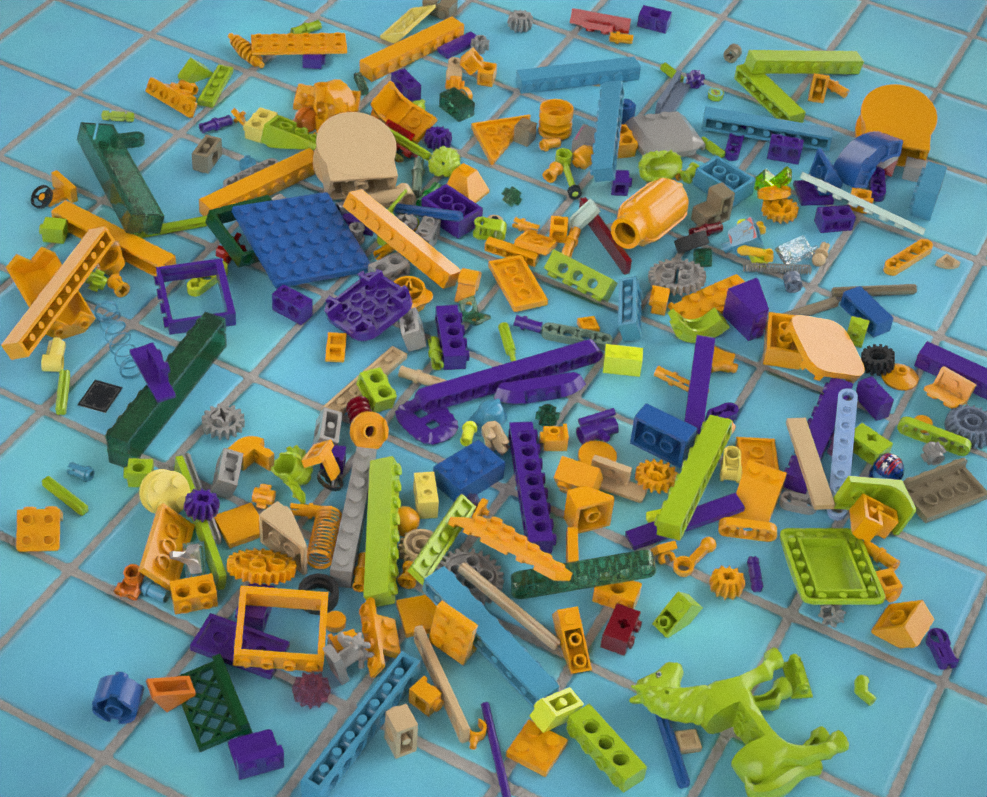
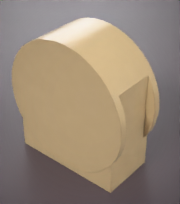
M360 112L340 113L330 117L321 125L316 138L313 168L316 176L323 183L324 191L328 192L332 200L346 199L351 191L362 189L367 194L396 187L398 174L394 161L396 155L394 135L382 121Z

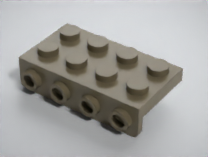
M965 458L955 459L948 464L939 465L935 469L924 471L903 481L916 507L917 515L925 524L987 499V490L967 470V460Z

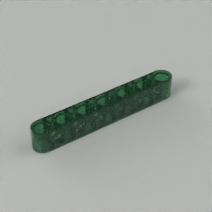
M638 550L563 563L565 568L572 572L570 581H554L533 569L517 571L510 577L511 594L516 599H527L650 578L656 573L654 554L650 550Z

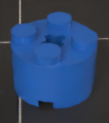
M118 671L115 675L104 676L98 682L92 701V711L97 717L107 722H110L111 719L119 720L118 724L130 723L135 720L145 688L143 685L130 679L125 672Z

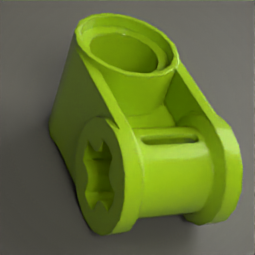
M477 217L474 220V238L487 240L490 236L505 240L507 229L505 221L486 217Z

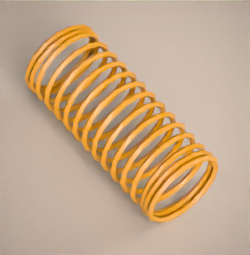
M322 506L316 512L307 549V564L316 569H326L332 564L342 518L341 511L333 506ZM323 509H332V510L336 511L337 513H335V512H333V511H328V510H327V511H321V510H323ZM323 512H331V513L336 514V515L339 517V519H338L336 516H333V515H331V514H322V515H319V514H321V513H323ZM321 516H332V517L336 518L338 521H335L334 519H331V518H326V517H325V518H320V517H321ZM322 519H329L334 522L324 521ZM314 553L326 555L327 557H321ZM310 554H313L318 558H329V560H318L312 557ZM309 556H310L312 559H314V560H316V561H319V562H328V561H330V562L327 563V564H319V563H316V562L312 561V560L309 558Z

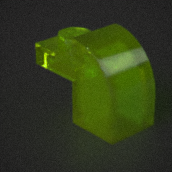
M786 166L777 175H774L765 168L755 177L754 189L758 191L767 186L781 188L782 185H788L792 180V169Z

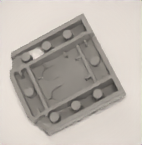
M678 111L635 116L624 123L627 124L629 130L632 131L634 139L637 140L638 150L641 155L651 151L654 152L655 150H672L681 157L696 154L698 149H705L703 140L685 116Z

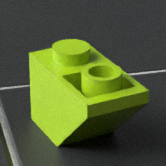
M678 591L652 625L666 638H669L688 626L703 607L689 594Z

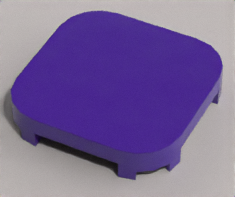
M379 269L366 274L364 271L358 273V281L336 298L329 296L326 299L327 304L324 312L328 321L357 341H368L379 336L403 317L412 307V298L408 288L405 285L403 287L397 285L385 277L382 270Z

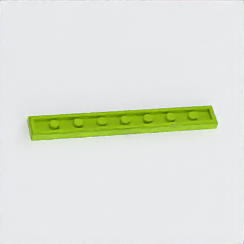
M176 456L174 471L186 478L191 493L195 486L183 456ZM191 517L210 573L213 575L216 589L222 590L226 585L227 573L206 519L202 523L201 520L197 519L194 521L193 517Z

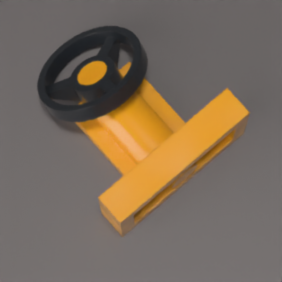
M58 170L51 172L52 185L55 189L52 190L47 185H40L31 194V204L38 209H43L47 206L51 207L66 199L71 203L78 201L76 186ZM47 188L45 192L36 195L40 189ZM34 198L38 199V201L41 202L42 205L36 206L34 203Z
M332 440L313 444L301 460L304 468L323 463L325 469H321L317 473L318 482L328 490L340 491L343 487V481L338 476L341 471L331 451L334 447ZM321 476H323L328 483H330V485L325 483L322 480ZM336 481L339 482L340 487H334Z

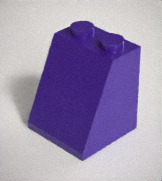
M754 278L728 288L723 310L725 319L748 341L763 336L769 307L759 279Z

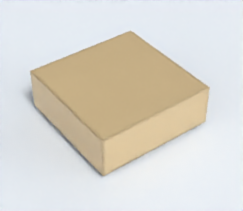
M696 729L674 731L681 754L701 752L702 745Z

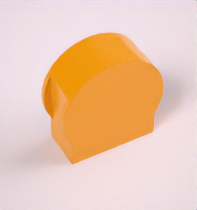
M899 84L880 86L867 94L863 100L860 115L855 125V137L857 138L868 132L879 131L903 140L901 154L898 157L896 166L905 167L907 157L926 161L930 151L931 135L937 124V112L931 100L922 92L912 87Z

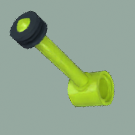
M560 148L556 151L555 162H559L563 166V172L569 185L567 190L569 198L575 200L581 197L582 191L578 185H575L570 170L572 152L567 148Z

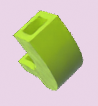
M715 307L696 319H685L674 309L668 312L671 319L669 323L676 336L685 342L695 343L697 335L715 338L730 328L725 317Z

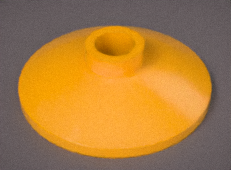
M895 363L894 370H891V373L886 372L884 376L881 374L883 381L889 387L901 391L915 388L919 381L917 373L911 367Z

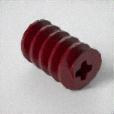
M364 396L354 397L346 405L350 424L360 413L372 412L369 400ZM368 426L365 430L367 437L373 434L372 426Z

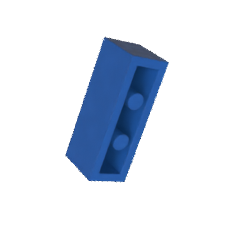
M861 286L843 292L840 306L850 316L869 320L867 332L873 338L890 331L894 318Z

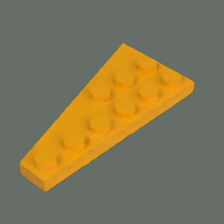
M476 516L475 518L450 517L448 525L464 528L463 533L481 537L480 542L505 555H508L510 552L516 556V561L534 565L533 570L554 581H570L572 572L566 569L563 563L555 561L552 555L540 550L538 545L530 543L526 536L515 532V528L504 524L501 518L494 516L491 518H484L482 516Z

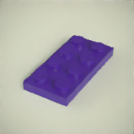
M210 613L190 644V651L209 658L220 653L224 663L233 666L237 622ZM245 625L243 626L241 649L276 652L288 651L290 647L289 641ZM234 666L271 680L277 670Z

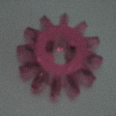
M313 670L310 674L303 672L301 677H296L295 684L292 686L295 702H300L301 708L308 705L310 710L313 705L320 708L321 702L327 703L331 692L328 678H323L321 672L315 675Z

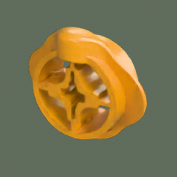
M403 276L393 281L401 287L405 285L408 288L412 298L411 308L416 307L418 312L433 299V293L425 288L424 282L417 277Z

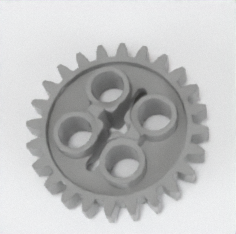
M672 258L671 261L665 259V262L659 261V264L654 263V267H650L648 282L651 287L654 285L669 288L673 296L677 293L680 296H683V293L690 295V291L696 293V289L701 290V287H704L706 271H704V267H700V264H694L695 261L688 262V259L682 261L681 258L678 260ZM679 269V273H678V283L675 284V282H676V272H677V270Z
M464 547L463 552H460L458 548L455 550V553L449 551L448 555L444 556L438 564L437 570L445 566L455 574L457 580L463 586L470 590L477 601H481L483 605H485V602L491 604L492 600L459 574L458 568L462 563L466 562L501 591L504 579H502L504 573L500 572L501 566H495L497 560L490 561L489 554L484 557L482 556V550L477 554L474 548H472L471 552H468L466 547Z

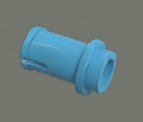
M74 462L68 465L72 470L67 469V474L82 478V481L85 482L93 479L95 471L91 466L85 467Z
M145 581L142 585L141 592L145 597L150 596L162 603L167 602L170 596L169 590L155 585L154 581Z

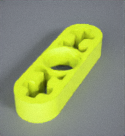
M223 261L224 268H225V272H226V276H227V274H228V265H227L226 262ZM216 275L207 276L212 278L210 280H204L203 278L205 277L192 278L187 282V293L194 297L202 295L218 282Z

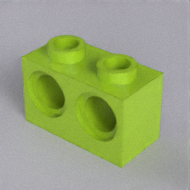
M381 367L360 372L356 385L362 396L368 398L372 412L377 413L393 408L397 394L389 384L388 377L383 373Z

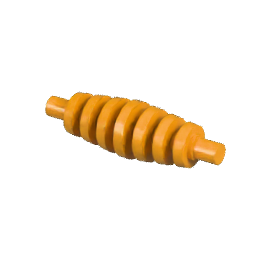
M228 34L231 46L241 58L254 67L263 68L265 66L261 55H252L250 42L240 35Z

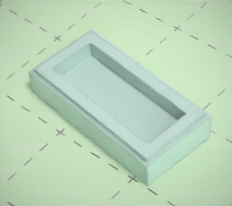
M589 199L568 219L569 228L576 226L582 230L601 211L595 202Z

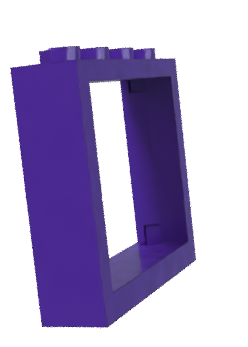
M222 258L156 267L157 276H153L154 284L159 286V289H156L158 300H162L160 311L161 314L165 313L163 324L164 328H168L169 335L236 325V312ZM216 275L225 312L172 319L164 282Z

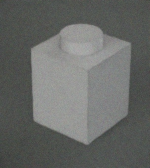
M907 157L902 179L917 182L922 167L926 168L927 161Z

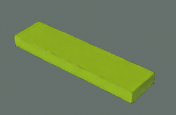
M224 65L216 67L199 96L197 105L214 107L234 72L233 67Z

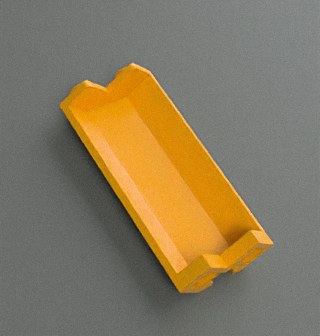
M41 246L31 260L16 254L6 266V269L30 308L62 266V263L55 252ZM79 290L45 335L62 340L84 333L96 318Z

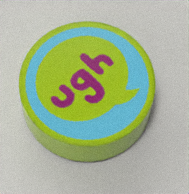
M720 88L709 89L708 98L717 102L723 99V90Z

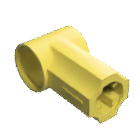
M54 337L48 342L46 354L42 355V371L60 372V370L64 369L65 341Z

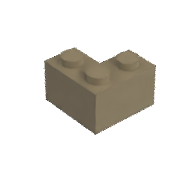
M722 182L709 187L707 200L693 206L691 220L699 227L705 223L712 224L719 221L723 223L730 220L735 193Z

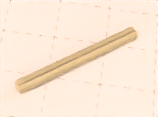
M466 562L459 566L458 573L549 648L552 650L558 648L561 640Z

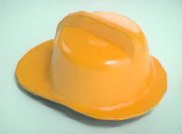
M114 241L96 266L97 269L105 272L108 276L113 274L120 275V271L125 266L119 242Z

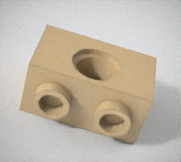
M407 703L401 706H394L385 711L384 738L394 757L397 759L417 751L418 723Z

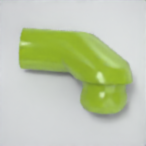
M858 675L854 680V692L871 706L877 697L868 691L870 680L866 675Z

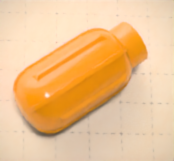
M659 178L648 183L624 201L619 207L617 219L611 226V234L615 242L626 249H632L637 245L645 247L647 244L658 241L679 224L687 215L689 203L683 184L672 179Z

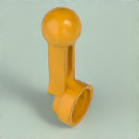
M705 537L701 540L700 546L689 557H677L673 563L674 572L680 577L691 575L694 566L707 553H711L716 549V541L712 537ZM682 565L688 567L689 569L686 571H682L678 567Z

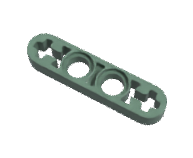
M549 322L542 326L541 335L546 340L571 345L585 341L582 337H589L602 351H605L606 344L612 345V336L607 333ZM569 333L572 336H565L563 334Z

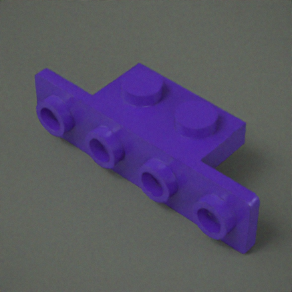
M153 342L130 349L129 353L156 402L159 403L175 398L176 394L168 379L170 367L167 361L164 362L161 350L157 349Z

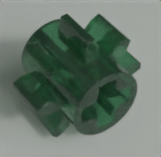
M513 186L510 189L505 187L501 193L504 196L502 201L511 207L514 204L518 206L523 200L520 198L522 193Z
M551 404L539 406L535 415V419L539 420V425L556 426L557 420L560 417V412H556L557 407Z

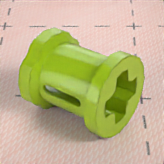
M691 162L685 171L680 172L681 179L685 183L690 184L695 177V171L699 165Z

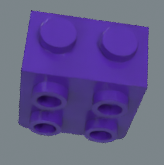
M270 729L240 736L228 741L229 751L239 780L284 768L282 745H277L273 731Z

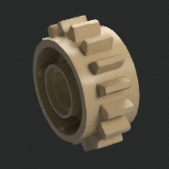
M416 529L405 533V538H401L398 545L399 558L404 559V562L414 561L433 532L426 529Z

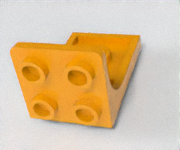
M389 81L370 104L378 119L384 124L387 119H390L414 133L415 136L412 142L418 144L425 136L426 130L430 129L438 121L434 115L404 97L392 81Z
M441 600L436 606L429 635L430 643L461 665H464L477 650L473 645L478 625Z

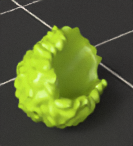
M445 146L435 149L431 159L428 160L429 172L434 174V176L440 177L444 175L450 178L452 172L461 165L460 155L457 153V150Z
M672 150L648 152L642 155L638 163L639 175L647 183L659 178L673 179L683 168L681 156Z

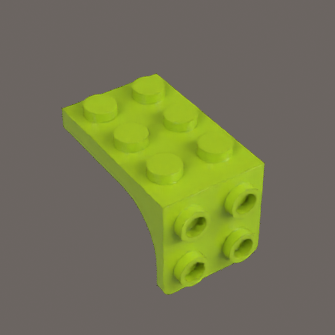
M848 476L833 497L834 509L849 510L864 493L897 510L899 523L892 530L893 535H899L916 513V507L902 480Z

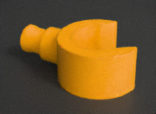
M479 718L478 727L482 731L473 732L470 729L469 748L475 750L478 742L482 741L486 736L487 725Z

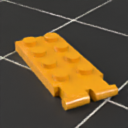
M735 274L698 290L696 293L682 297L680 302L675 304L670 302L667 307L670 310L674 309L685 319L699 318L714 307L723 315L728 288L745 281Z

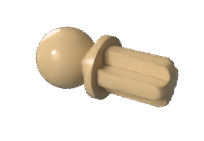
M822 242L820 247L815 250L812 257V263L815 266L820 267L825 264L830 248L829 243Z

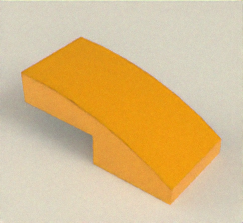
M328 332L325 362L344 363L347 333Z

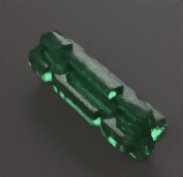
M355 72L354 80L359 91H361V95H368L369 89L362 73Z

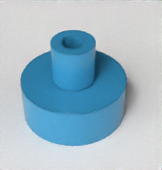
M245 155L239 161L241 171L256 165V160L251 158L250 155Z

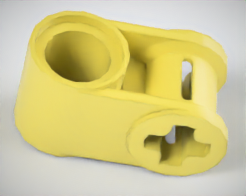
M728 446L724 449L721 460L720 481L730 480L740 483L742 476L741 451L735 446Z

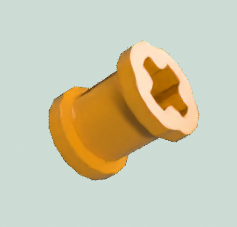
M552 162L549 165V169L543 172V178L547 182L553 183L557 176L563 173V166L559 162Z
M113 274L107 279V286L114 290L117 297H124L129 293L130 286L122 281L120 275Z
M405 561L403 563V572L397 580L398 584L406 589L414 588L417 583L416 579L407 571L413 561Z

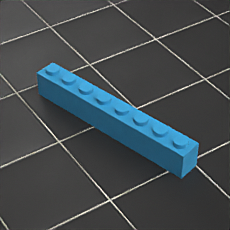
M634 56L520 69L516 71L515 83L520 93L524 94L599 85L610 81H634L640 78L641 66Z
M622 80L603 82L602 89L599 90L601 100H598V121L595 122L597 132H594V154L591 155L592 165L590 166V174L594 176L595 182L615 180L625 95Z
M705 106L701 130L724 134L732 133L736 136L744 135L747 138L770 141L772 134H780L804 140L803 147L817 150L821 148L823 151L829 152L832 141V128ZM741 125L747 126L746 130L744 128H740Z
M443 566L424 578L422 591L436 606L442 600L478 625L473 645L533 708L534 704L541 698H546L558 692L559 685L556 679L547 674L542 665L528 654L527 649L514 639L511 632L505 630L499 624L498 619L485 609L483 603L477 601L470 590L457 580L453 572Z

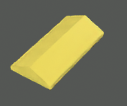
M436 6L410 8L382 33L380 38L394 44L397 43L431 13Z

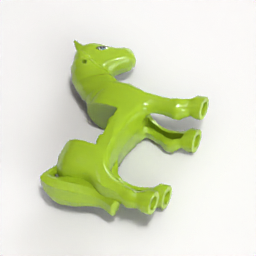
M775 647L764 653L763 662L755 669L737 677L713 681L709 685L681 687L684 672L682 665L678 662H667L657 671L637 680L636 685H631V688L636 690L637 695L631 697L629 702L632 704H643L649 712L658 715L662 719L701 725L708 734H716L733 727L734 733L742 739L745 746L733 757L731 767L745 784V791L748 797H784L805 778L820 776L823 770L822 760H829L836 754H841L849 749L847 737L840 730L834 731L829 735V732L824 727L819 726L811 731L810 738L803 745H797L779 737L769 726L761 711H775L779 709L781 700H786L793 695L790 682L783 676L773 682L772 689L767 693L753 696L751 693L754 686L773 679L774 670L784 666L782 654Z

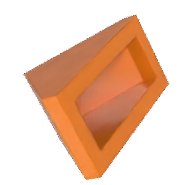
M189 676L150 678L146 680L152 700L166 712H169L196 694Z

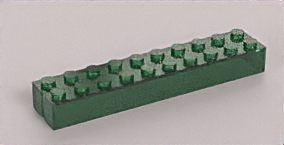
M80 122L77 141L125 232L129 234L142 232L147 235L160 234L165 216L114 125L99 123L96 137L93 139L96 123Z
M204 312L196 320L195 325L187 331L183 340L178 342L174 351L167 356L166 361L170 367L168 379L176 394L175 398L158 403L146 384L142 390H139L136 398L128 404L124 413L118 416L115 424L105 434L110 463L124 468L128 466L129 458L139 459L226 348L225 318Z

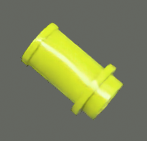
M467 421L462 426L463 433L460 438V443L463 446L472 444L474 434L478 430L475 422Z

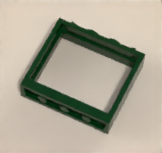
M269 195L215 208L208 212L205 223L238 268L260 261L254 250L243 252L223 224L236 220L232 213L233 206L272 201Z

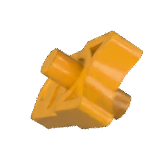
M234 108L231 111L235 117L233 121L235 123L239 121L244 126L246 122L244 115L246 112H239Z
M482 498L471 518L488 516L490 513L487 509L489 500Z

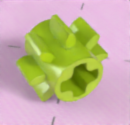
M95 269L94 272L92 271L85 280V283L89 285L87 289L95 292L98 289L103 290L108 279L104 276L105 272L99 269Z

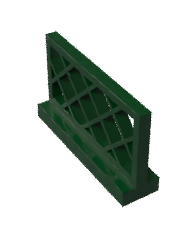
M220 653L212 656V662L178 675L189 676L191 681H193L194 689L197 683L206 685L202 694L196 692L194 697L199 698V701L195 707L186 705L188 700L181 704L200 752L242 734L248 735L253 733ZM210 670L213 671L210 681L201 679L203 673ZM212 687L220 689L217 698L207 696ZM204 700L213 703L210 711L200 709ZM218 705L227 707L223 716L214 713ZM197 714L206 716L202 725L193 722ZM211 718L221 720L216 729L207 727ZM226 722L234 724L236 728L229 732L221 731ZM204 731L213 734L211 740L201 743L200 738Z

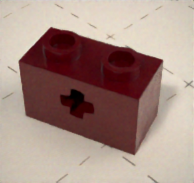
M617 603L603 632L600 647L625 656L628 648L632 649L636 639L634 634L639 633L642 621L639 620L641 611Z

